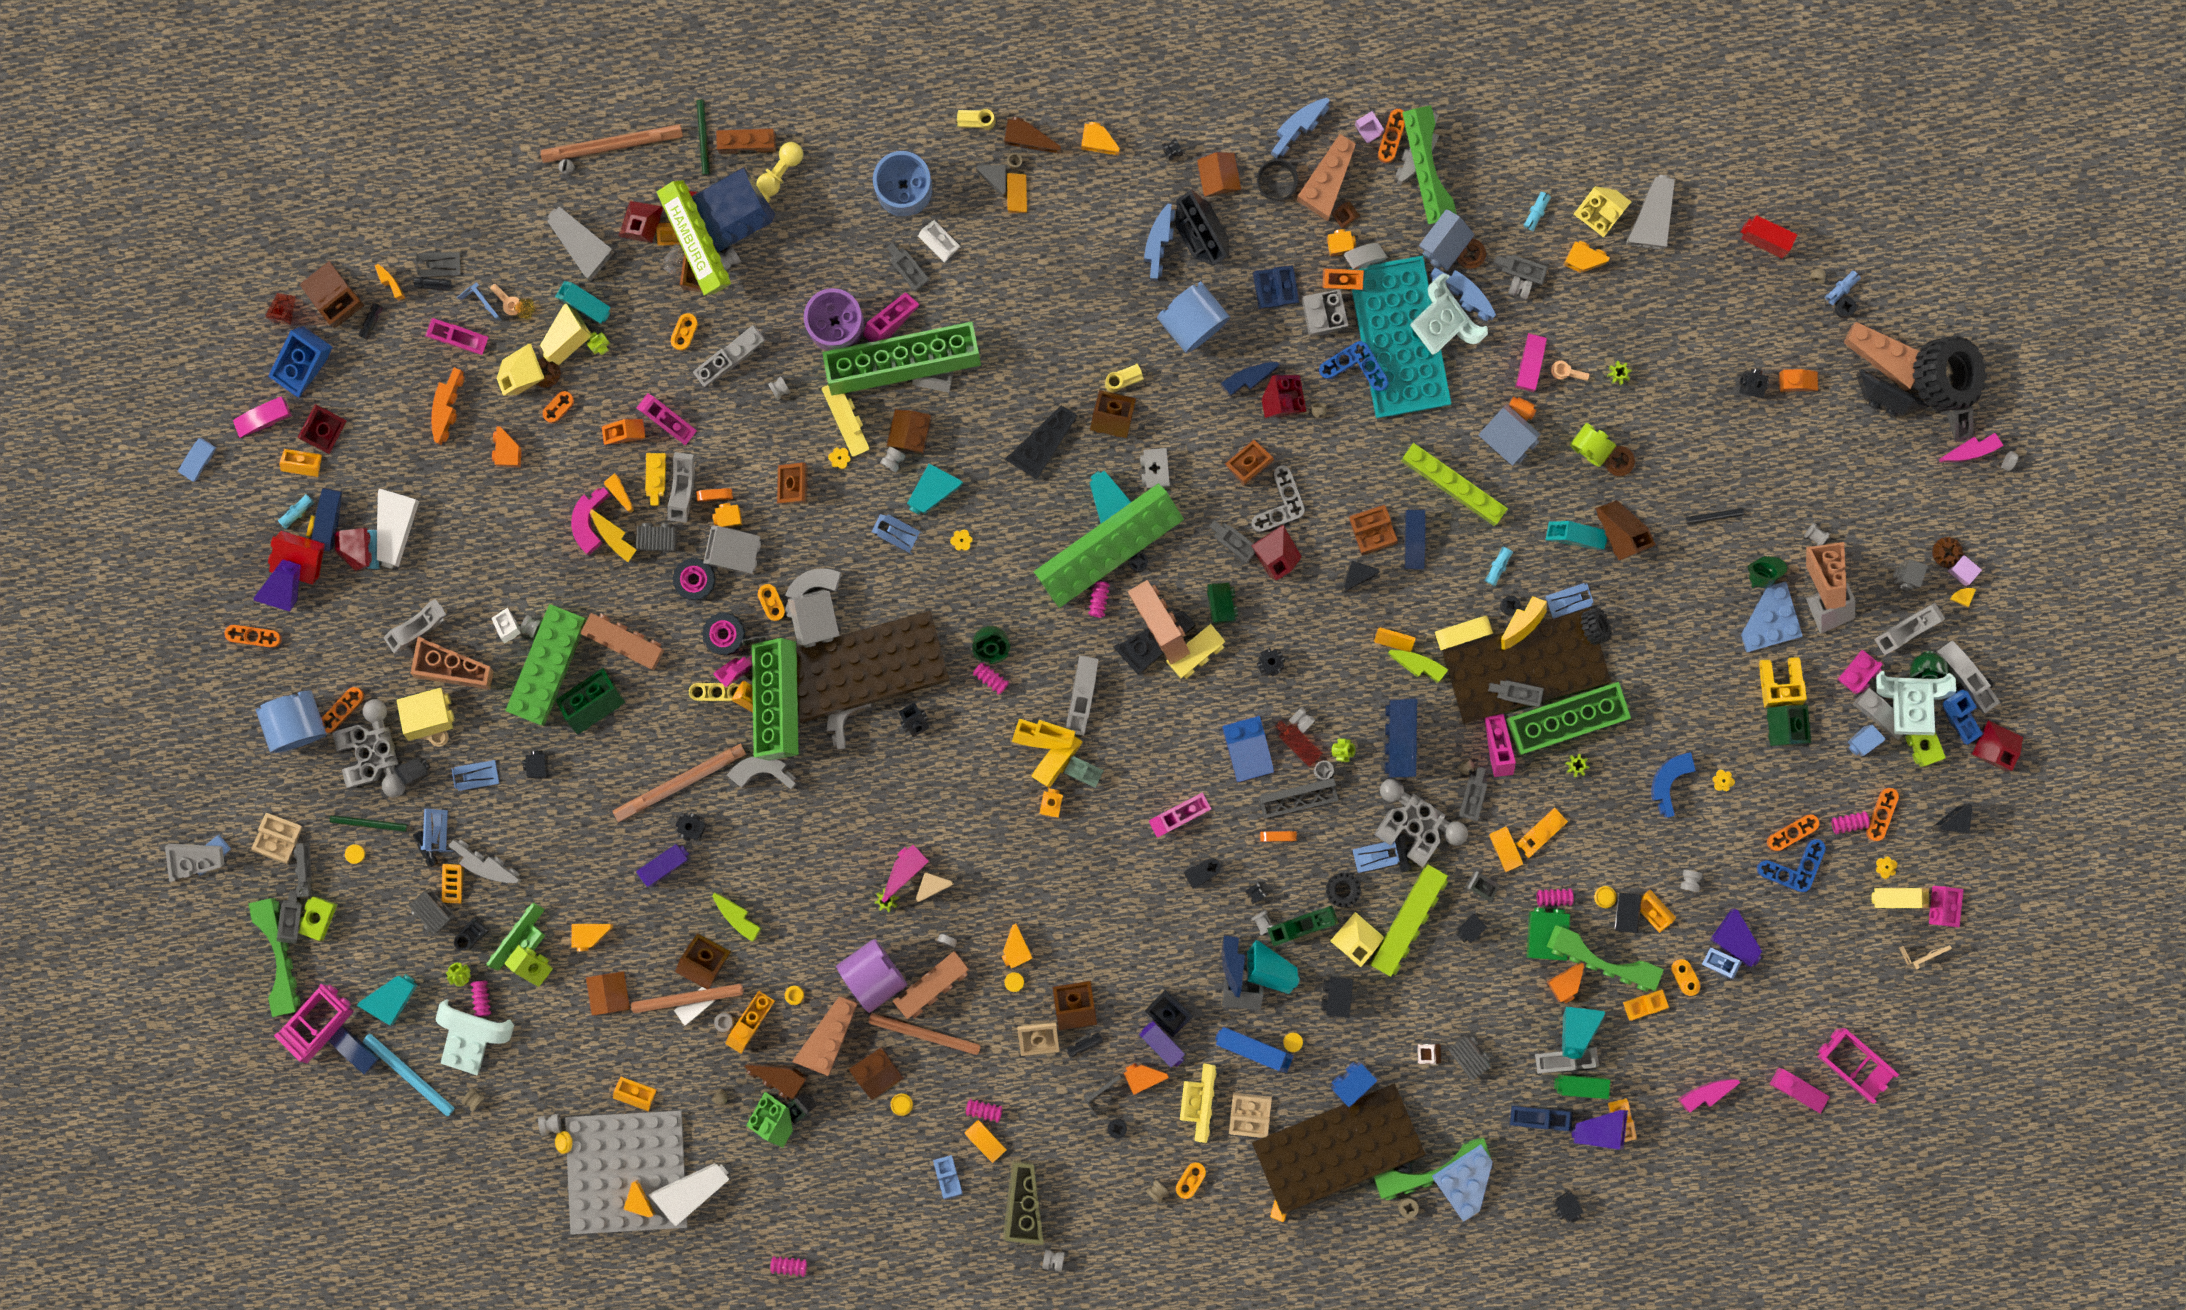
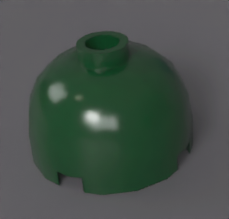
M997 626L982 627L976 632L972 641L973 655L982 663L983 661L989 662V664L1002 662L1008 657L1011 647L1007 633Z
M1925 651L1912 661L1910 667V678L1940 679L1949 674L1947 661L1933 651Z

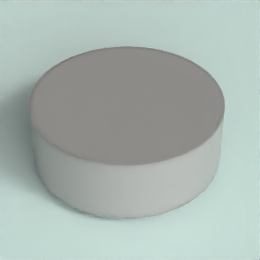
M2010 451L2005 456L2001 467L2007 471L2012 470L2018 461V454Z
M940 934L937 939L939 943L953 948L957 944L956 939L947 935Z
M728 1013L718 1014L714 1020L715 1028L720 1032L730 1031L734 1025L733 1017Z

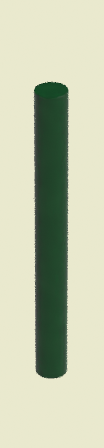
M699 99L696 102L702 175L704 176L710 175L704 100Z
M330 816V823L402 832H407L408 824Z

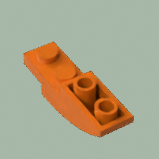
M455 367L447 384L439 382L433 401L432 433L434 442L439 445L447 441L450 434L448 432L450 424L453 425L456 421V410L450 407V405L455 403L458 386L461 387L465 380L464 372Z

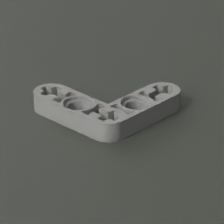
M1279 466L1274 471V479L1284 505L1256 515L1251 522L1252 528L1256 532H1264L1299 519L1304 514V505L1291 471L1286 466ZM1281 469L1283 472L1288 473L1285 476L1286 481L1291 480V483L1285 484L1282 487L1280 484L1284 483L1283 479L1277 477ZM1287 487H1291L1294 490V496L1291 498L1284 495V489ZM1298 499L1294 503L1297 508H1301L1299 515L1291 513L1290 510L1293 509L1292 503L1288 505L1286 501ZM1281 512L1283 520L1275 522L1272 518L1273 513ZM1269 514V520L1273 525L1269 526V522L1263 524L1261 529L1259 526H1255L1258 518L1261 521L1266 520L1267 517L1265 515Z

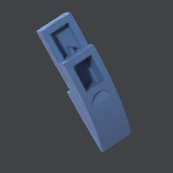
M1328 98L1317 100L1292 115L1277 131L1276 135L1281 139L1273 148L1271 155L1276 159L1280 155L1284 156L1290 148L1287 146L1290 141L1293 140L1295 142L1301 134L1299 130H1302L1304 133H1307L1308 130L1313 131L1318 124L1317 118L1320 115L1324 116L1329 110L1328 104L1330 100Z
M1167 204L1152 226L1147 240L1144 262H1151L1150 281L1157 282L1158 277H1162L1163 265H1159V258H1163L1164 247L1161 244L1168 245V241L1173 239V228H1170V221H1174L1175 210H1171L1172 204Z
M1435 267L1430 278H1432L1433 282L1439 275L1446 273ZM1455 270L1453 275L1446 280V286L1449 288L1450 293L1456 296L1462 295L1459 303L1462 304L1461 307L1469 312L1473 310L1479 313V318L1488 321V319L1492 321L1496 314L1488 299L1472 281Z

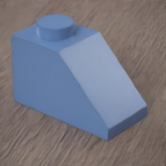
M1873 725L1864 726L1848 741L1849 749L1856 756L1858 754L1864 756L1882 743L1885 738Z

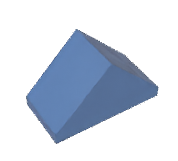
M1710 947L1702 965L1729 979H1734L1742 962Z

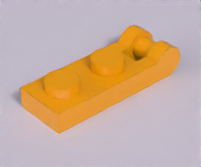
M1553 808L1516 845L1518 848H1522L1526 852L1525 855L1530 858L1568 821L1556 808ZM1529 839L1535 843L1532 847L1527 843Z

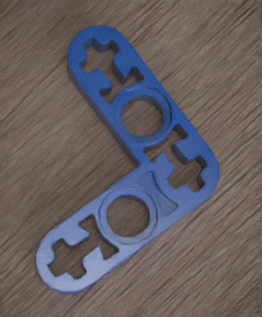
M1362 341L1355 342L1323 362L1319 367V373L1323 378L1332 379L1358 363L1373 389L1382 392L1389 386V380L1370 347ZM1357 347H1365L1363 350L1366 356L1370 354L1371 357L1364 359L1360 353H1356L1358 351ZM1343 355H1347L1350 359L1349 363L1345 366H1342L1339 362L1340 357ZM1333 361H1335L1336 365L1340 367L1339 370L1336 367L1331 370V375L1327 373L1324 374V371H1326V366L1333 367L1335 365ZM1369 361L1375 363V369L1371 372L1365 369V365ZM1378 371H1380V373L1377 374V376L1381 380H1385L1382 383L1383 387L1376 386V378L1374 376L1370 378V376L1375 375Z
M1819 839L1809 841L1797 871L1764 860L1757 865V873L1763 878L1795 891L1806 892L1810 889L1825 852V844ZM1816 843H1819L1818 847L1821 848V850L1816 851L1814 855L1815 857H1818V859L1816 860L1812 857H1807L1808 854L1812 855L1814 849L1811 848V846L1816 845ZM1807 860L1812 861L1814 864V868L1811 871L1804 869V863ZM1769 864V869L1775 870V867H1778V870L1775 872L1774 878H1772L1773 873L1766 872V874H1763L1764 870L1761 867ZM1781 871H1786L1789 874V879L1786 882H1782L1779 879ZM1802 871L1804 874H1810L1811 876L1810 878H1805L1804 883L1807 885L1800 889L1797 881L1803 879L1804 875H1800Z

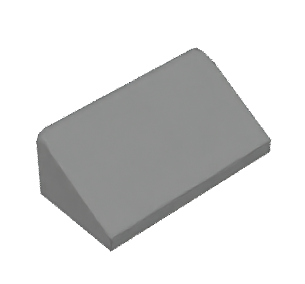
M954 371L913 379L912 385L949 393Z

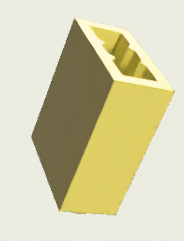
M442 688L397 700L403 735L408 741L453 729L454 715L452 710H449L451 699L449 694L445 693Z

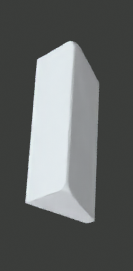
M935 220L924 227L918 235L943 262H946L961 247Z
M716 1000L680 1005L674 1011L686 1026Z

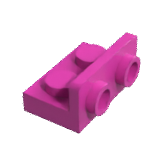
M1861 650L1837 680L1854 694L1863 693L1870 685L1868 684L1869 680L1872 677L1876 678L1882 671L1880 667L1883 664L1880 661L1874 660L1864 650Z
M752 655L748 658L744 656L740 660L734 658L716 670L714 676L725 687H728L750 671L752 668Z
M1943 886L1932 887L1929 924L1960 928L1963 889Z

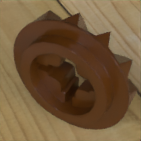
M1471 239L1458 256L1457 262L1464 268L1473 269L1479 267L1486 257L1484 245L1476 239ZM1467 248H1468L1470 251L1478 250V251H1476L1475 254L1473 255V256H1474V260H1473L1471 257H1468V258L1466 257V258H1464V257L1466 256V254L1468 253V252H1467Z
M542 357L538 359L540 368L544 370L548 366V371L553 375H545V379L536 385L542 388L552 387L560 379V366Z
M1616 446L1604 462L1607 471L1614 476H1624L1632 471L1635 465V458L1632 451L1627 447ZM1622 454V461H1624V463L1626 464H1620L1618 468H1616L1617 462L1613 459H1617Z
M1941 538L1933 546V558L1942 567H1954L1964 555L1963 546L1954 538ZM1952 547L1951 553L1953 556L1949 555L1944 558L1946 552L1943 548L1948 549Z

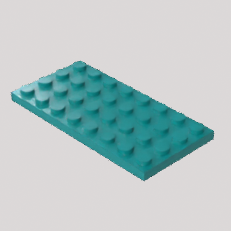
M1423 256L1373 264L1364 269H1355L1364 270L1363 290L1351 289L1360 339L1370 347L1389 380L1388 388L1382 392L1373 389L1369 383L1375 418H1384L1451 405L1441 349L1432 355L1410 326L1432 304L1428 294L1429 285ZM1363 352L1364 359L1371 357L1370 354L1366 356ZM1373 361L1366 363V370L1368 372L1375 369ZM1378 371L1375 375L1370 376V378H1372L1373 376L1376 378V386L1383 387L1382 383L1385 380H1381L1377 376V374H1379L1380 371Z

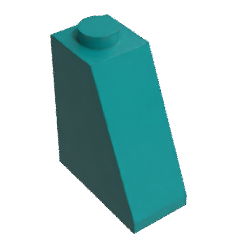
M564 281L555 296L558 300L565 304L567 303L597 323L605 322L610 315L609 310L611 307L574 283Z
M928 464L907 502V505L910 506L909 510L917 515L920 513L926 514L962 487L963 481Z
M1105 470L1101 473L1097 471L1090 477L1092 480L1090 481V488L1100 524L1131 503Z
M1551 521L1548 523L1546 540L1588 549L1604 550L1607 536L1603 529L1572 521Z
M1255 940L1247 951L1248 981L1290 994L1299 984L1298 968L1260 941Z
M407 974L404 976L398 975L361 1000L357 1006L386 1024L394 1025L418 985L414 983L415 979Z
M1566 1007L1563 1014L1562 1057L1582 1059L1603 1021L1605 1011Z

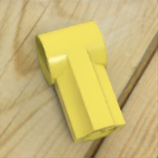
M988 109L981 111L958 110V128H983L989 130L995 126L994 114ZM990 116L991 121L985 124L982 122V118Z
M1136 364L1121 371L1108 374L1105 381L1106 389L1114 393L1124 387L1144 380L1140 367ZM1115 378L1119 381V385L1111 386L1109 380Z

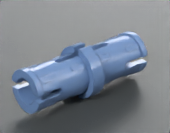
M1851 271L1847 277L1836 284V287L1825 296V299H1831L1829 303L1834 305L1844 294H1848L1850 288L1861 279L1859 275L1856 277L1858 273Z

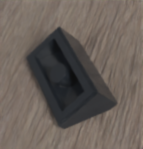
M1619 892L1615 931L1638 934L1642 895Z

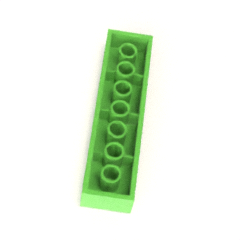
M973 322L822 352L831 396L981 366Z
M1158 483L1033 572L1051 599L1060 608L1182 522L1184 518L1169 494Z

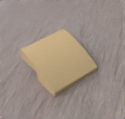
M265 813L251 851L288 865L302 826Z
M1233 1092L1229 1134L1259 1138L1268 1136L1272 1097Z

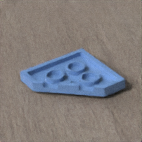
M1786 581L1765 589L1741 633L1746 653L1802 637Z
M1479 1145L1432 1176L1463 1222L1480 1212L1493 1163L1482 1145Z

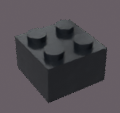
M1328 976L1327 979H1324L1323 991L1326 992V997L1321 1000V1010L1324 1011V1015L1350 1018L1354 979Z

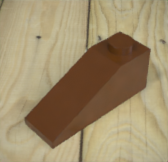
M1019 117L1008 119L1004 138L1005 145L1061 154V146L1028 122H1025L1024 119Z

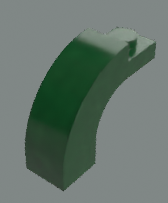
M1331 905L1268 927L1267 930L1273 946L1339 923L1334 908Z

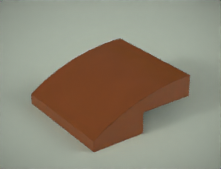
M1385 505L1349 516L1361 555L1398 544Z

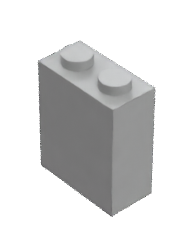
M711 526L703 564L752 574L757 566L756 554L761 547L760 536L720 526Z
M820 590L788 599L798 644L812 647L818 641L823 643L834 640L833 637L839 636L830 591Z

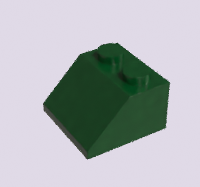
M1230 582L1207 584L1206 589L1212 625L1235 622V617H1238L1237 605L1233 606L1232 598H1235L1234 586L1230 587Z
M1808 705L1767 708L1770 746L1811 743Z

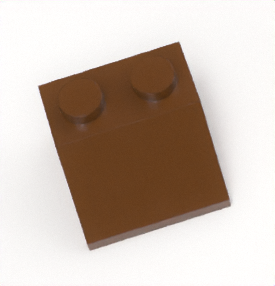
M1099 390L1090 430L1127 438L1136 398Z
M895 409L887 447L890 446L895 449L924 455L932 416L916 411Z
M697 933L681 956L675 972L705 989H710L731 951Z
M1091 981L1052 987L1059 1031L1097 1025Z
M883 1047L849 1069L859 1086L871 1100L904 1079Z

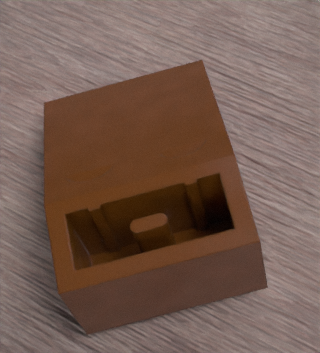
M330 261L299 284L320 314L334 329L365 306Z
M1617 500L1595 508L1598 519L1605 529V534L1610 540L1618 561L1656 545L1649 528Z
M748 1063L744 1066L747 1069L746 1073L755 1079L756 1077L764 1080L762 1083L770 1089L775 1087L780 1091L778 1094L787 1100L790 1098L794 1099L809 1078L794 1067L757 1063Z

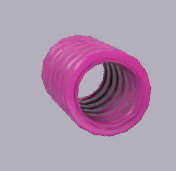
M1097 581L1093 584L1094 588H1092V591L1094 592L1091 594L1093 598L1090 600L1092 604L1089 606L1091 610L1088 614L1093 617L1103 618L1105 617L1104 611H1106L1105 605H1107L1105 601L1108 599L1106 595L1109 593L1107 589L1110 587V584Z
M984 662L980 663L973 672V676H977L978 680H983L982 683L988 684V688L992 687V691H997V695L1001 694L1009 681L1003 680L1004 677H999V673H994L995 670H990V666H985Z
M1865 811L1862 814L1858 812L1856 815H1844L1843 818L1839 816L1838 819L1834 817L1831 821L1836 835L1839 832H1851L1852 829L1856 831L1857 828L1860 830L1863 827L1869 828L1870 825L1868 814Z
M1571 888L1568 890L1562 889V891L1556 889V891L1544 889L1542 891L1540 889L1537 892V904L1539 907H1542V905H1545V907H1548V905L1554 906V904L1560 906V904L1572 906L1574 902Z
M486 980L471 983V986H473L471 992L474 993L472 995V998H474L473 1004H475L473 1010L476 1011L474 1016L477 1017L489 1016L491 1014V1011H489L491 1007L488 1005L490 999L487 997L489 996V993H487L489 988L486 987L488 981Z
M973 1099L968 1100L966 1116L970 1114L974 1118L978 1116V1119L983 1117L984 1120L990 1119L991 1122L993 1120H996V1123L1000 1121L1003 1110L1002 1106L996 1107V1104L991 1106L990 1103L984 1104L983 1101L978 1103V1100L975 1102Z
M773 1256L770 1267L771 1274L777 1272V1274L783 1273V1275L789 1273L790 1276L792 1274H795V1276L801 1275L802 1277L806 1275V1259H803V1261H800V1259L794 1260V1258L788 1260V1257H785V1259L779 1257L778 1259L776 1256Z

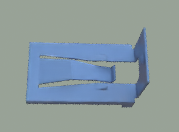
M477 282L456 297L459 300H463L474 291L495 319L502 321L485 300L483 293L477 290L476 287L479 286Z
M881 514L872 530V533L878 534V537L908 553H911L910 551L919 533H922L891 515L885 516ZM885 521L891 524L892 526H889L887 531L898 537L900 540L884 532L883 530L878 529L880 522ZM894 527H896V528H898V529H901V530H904V531H906V532H909V533H911V534H914V535H916V536H912V535H910V534H907V533H905V532H902V531H900V530H897V529H895Z
M1584 583L1545 596L1553 619L1590 607L1594 603L1588 585ZM1588 590L1590 599L1575 603L1558 612H1555L1556 610H1559L1569 604L1582 600L1581 594H1578L1572 597H1567L1559 600H1551L1574 595L1582 591Z
M495 760L454 767V769L451 768L454 786L458 791L499 784ZM492 766L491 768H488V769L480 770V771H477V772H474V773H470V774H465V775H463V779H464V781L472 780V779H483V778H494V779L468 781V782L457 783V784H456V782H455V777H454V775H456V774H462V773L472 772V771H476V770H479V769H483V768Z
M424 809L423 846H421V850L453 851L446 850L448 810ZM431 813H432L433 825H434V827H433V835H432V826H431ZM440 832L439 849L431 850L432 843H437Z
M1383 842L1353 849L1358 873L1398 864L1399 858L1397 854V857L1383 859L1361 867V865L1389 857L1388 851L1358 855L1360 853L1376 852L1395 848L1397 854L1395 842L1391 846Z

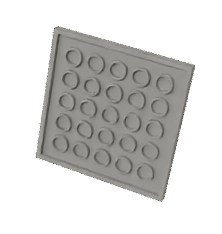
M682 1110L565 1117L566 1131L572 1138V1149L567 1153L570 1234L688 1227L687 1217L677 1226L673 1225L649 1197L651 1192L685 1177ZM636 1180L639 1181L656 1213L650 1218L624 1210L631 1183Z

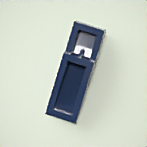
M1269 362L1251 366L1233 374L1224 380L1220 386L1229 397L1244 385L1250 391L1274 372L1280 364L1278 362Z
M322 488L312 540L324 543V551L330 552L334 548V533H336L339 524L342 491Z
M1425 510L1405 511V569H1424Z
M1224 936L1221 955L1223 970L1230 989L1235 997L1240 998L1245 955L1237 954L1239 937Z
M343 1026L328 1040L364 1075L368 1074L380 1059Z
M1511 1106L1510 1125L1572 1131L1573 1111Z

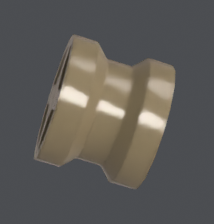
M472 1088L462 1099L461 1103L469 1106L470 1111L474 1112L484 1101L485 1096L479 1095L477 1090Z
M1155 1179L1153 1186L1148 1188L1146 1193L1160 1204L1162 1198L1168 1195L1170 1191Z
M1406 1197L1399 1202L1398 1210L1402 1216L1413 1218L1417 1215L1419 1207L1414 1199Z

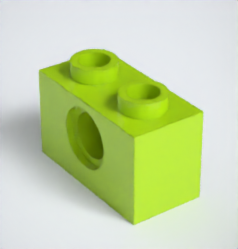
M1936 732L1934 735L1907 734L1905 736L1907 744L1912 746L1914 750L1912 754L1913 759L1920 767L1946 758ZM1922 740L1926 741L1928 744V747L1925 751L1922 750L1920 747V743Z
M319 897L308 899L305 905V916L301 917L299 921L298 933L318 941H324L337 904ZM314 913H318L320 916L318 923H314L312 920Z
M520 945L516 947L504 963L513 973L537 987H540L553 970L548 964L549 960L541 954L537 956V953L531 948L526 947L525 949Z

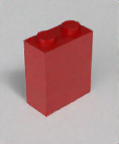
M1755 215L1752 219L1749 218L1747 223H1744L1740 232L1743 234L1742 240L1779 258H1783L1790 252L1797 237V234L1758 215Z
M280 531L277 536L272 538L270 546L273 549L268 558V564H270L269 572L272 573L282 560L291 561L301 565L299 581L313 585L320 576L325 544L284 531Z

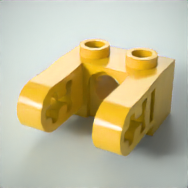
M1799 657L1788 658L1790 684L1784 685L1774 683L1770 659L1759 661L1764 708L1804 704L1807 698Z

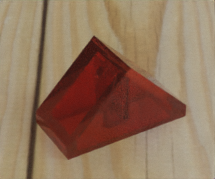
M277 293L266 313V318L274 323L291 325L296 296Z

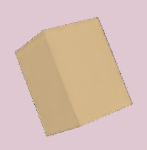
M924 873L916 900L921 902L954 885L951 880Z
M1056 1022L1017 1027L1021 1056L1059 1052Z

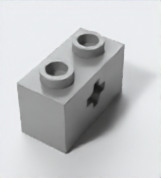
M1167 448L1144 450V455H1140L1141 467L1145 466V474H1142V485H1146L1147 490L1158 483L1164 489L1170 488ZM1152 465L1160 468V470H1157V474H1153V471L1149 470L1152 468Z

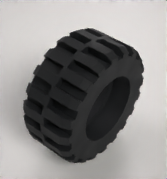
M1962 336L1935 339L1923 345L1915 357L1916 362L1913 364V369H1915L1913 379L1916 382L1914 386L1916 390L1918 389L1920 398L1924 399L1928 406L1937 411L1967 408L1976 403L1977 399L1982 395L1981 391L1985 389V380L1987 379V374L1985 373L1986 363L1983 362L1984 357L1982 353L1978 352L1979 348L1972 344L1969 339ZM1947 361L1950 363L1954 374L1952 386L1946 375Z

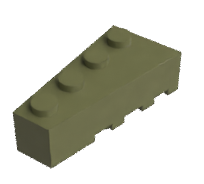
M1012 1160L1003 1239L1011 1242L1044 1245L1034 1165L1031 1162Z

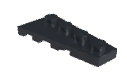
M1061 405L1004 460L1037 480L1078 415Z
M1183 610L1174 614L1177 620L1174 624L1176 627L1181 626L1185 635L1196 626ZM1149 628L1136 636L1128 638L1123 643L1113 646L1138 676L1164 654Z

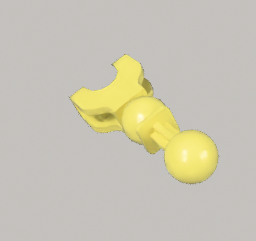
M788 142L782 145L779 150V162L772 171L766 169L767 173L762 174L756 182V186L768 203L771 200L770 197L778 193L780 183H783V180L780 178L788 167L798 165L803 159V150L797 143Z

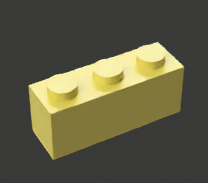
M1210 624L1186 644L1191 654L1170 665L1168 660L1166 662L1180 679L1183 677L1187 679L1195 672L1193 669L1198 664L1202 667L1210 660L1208 658L1209 655L1213 652L1216 655L1225 648L1223 646L1225 640Z

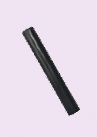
M1743 508L1688 516L1686 517V524L1743 516L1744 511Z

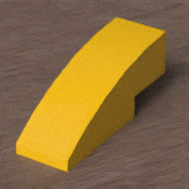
M591 509L590 515L602 538L620 557L629 562L636 549L621 539L625 532Z
M1532 596L1525 611L1516 610L1501 638L1502 649L1506 650L1514 646L1536 628L1547 612V601Z
M1019 718L1012 742L1036 748H1071L1076 731L1042 720L1035 724Z
M1074 736L1071 748L1051 749L1031 776L1046 787L1051 788L1059 774L1064 772L1071 757L1076 754L1083 741Z

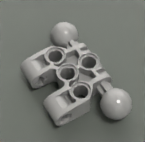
M372 699L364 705L363 716L368 722L372 723L373 731L364 725H355L332 732L336 750L343 751L355 748V756L358 760L357 765L342 769L346 788H353L378 781L384 770L386 777L382 781L383 792L392 798L399 797L404 793L406 785H404L394 770L395 766L399 764L389 727L385 728L383 722L387 715V707L381 700ZM360 730H363L365 733L362 740L358 737ZM384 743L388 746L386 753L381 751V746ZM367 748L369 750V756L365 759L363 757V751ZM370 767L374 769L372 777L368 776L367 773Z
M1389 778L1381 784L1380 794L1385 801H1398L1404 806L1390 810L1374 835L1391 846L1401 830H1403L1407 836L1415 839L1406 857L1421 867L1427 863L1440 843L1437 828L1444 832L1446 841L1451 845L1459 846L1467 840L1468 830L1463 823L1458 821L1450 823L1445 820V814L1434 808L1431 804L1414 793L1411 796L1405 793L1404 787L1399 780ZM1421 807L1427 808V810H1428V816H1427V817L1421 816V814H1420V808H1421ZM1395 812L1401 814L1402 820L1400 822L1394 820L1393 814ZM1411 823H1415L1418 826L1416 833L1410 831L1409 825ZM1426 834H1431L1434 837L1432 844L1426 842Z

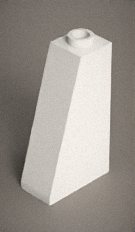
M379 489L377 560L382 562L381 566L392 569L393 565L399 567L419 501Z
M714 1163L651 1192L649 1197L671 1223L677 1226L729 1180L726 1176L728 1171L722 1164L718 1166Z

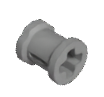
M1813 523L1804 534V537H1809L1817 543V546L1823 545L1830 534L1823 532L1816 527V523Z
M1267 910L1251 918L1252 921L1256 922L1260 935L1267 933V928L1273 926L1267 916Z

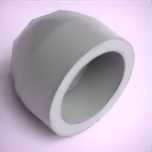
M563 159L559 163V170L562 174L569 175L574 171V164L569 159ZM565 162H568L566 171H564Z

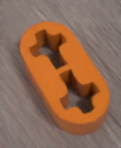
M566 391L560 392L544 408V419L549 423L559 421L573 406V396ZM564 396L566 398L569 396V403H564L559 407L562 402L561 397ZM556 408H558V410L555 412L556 417H550L548 419L547 417L549 416V414L547 412L549 410L554 411Z
M731 488L696 491L697 502L733 499V493Z
M1297 831L1260 832V842L1297 841Z

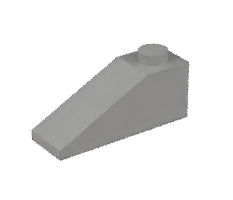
M1870 688L1860 694L1853 705L1895 739L1899 740L1903 734H1895L1894 709Z

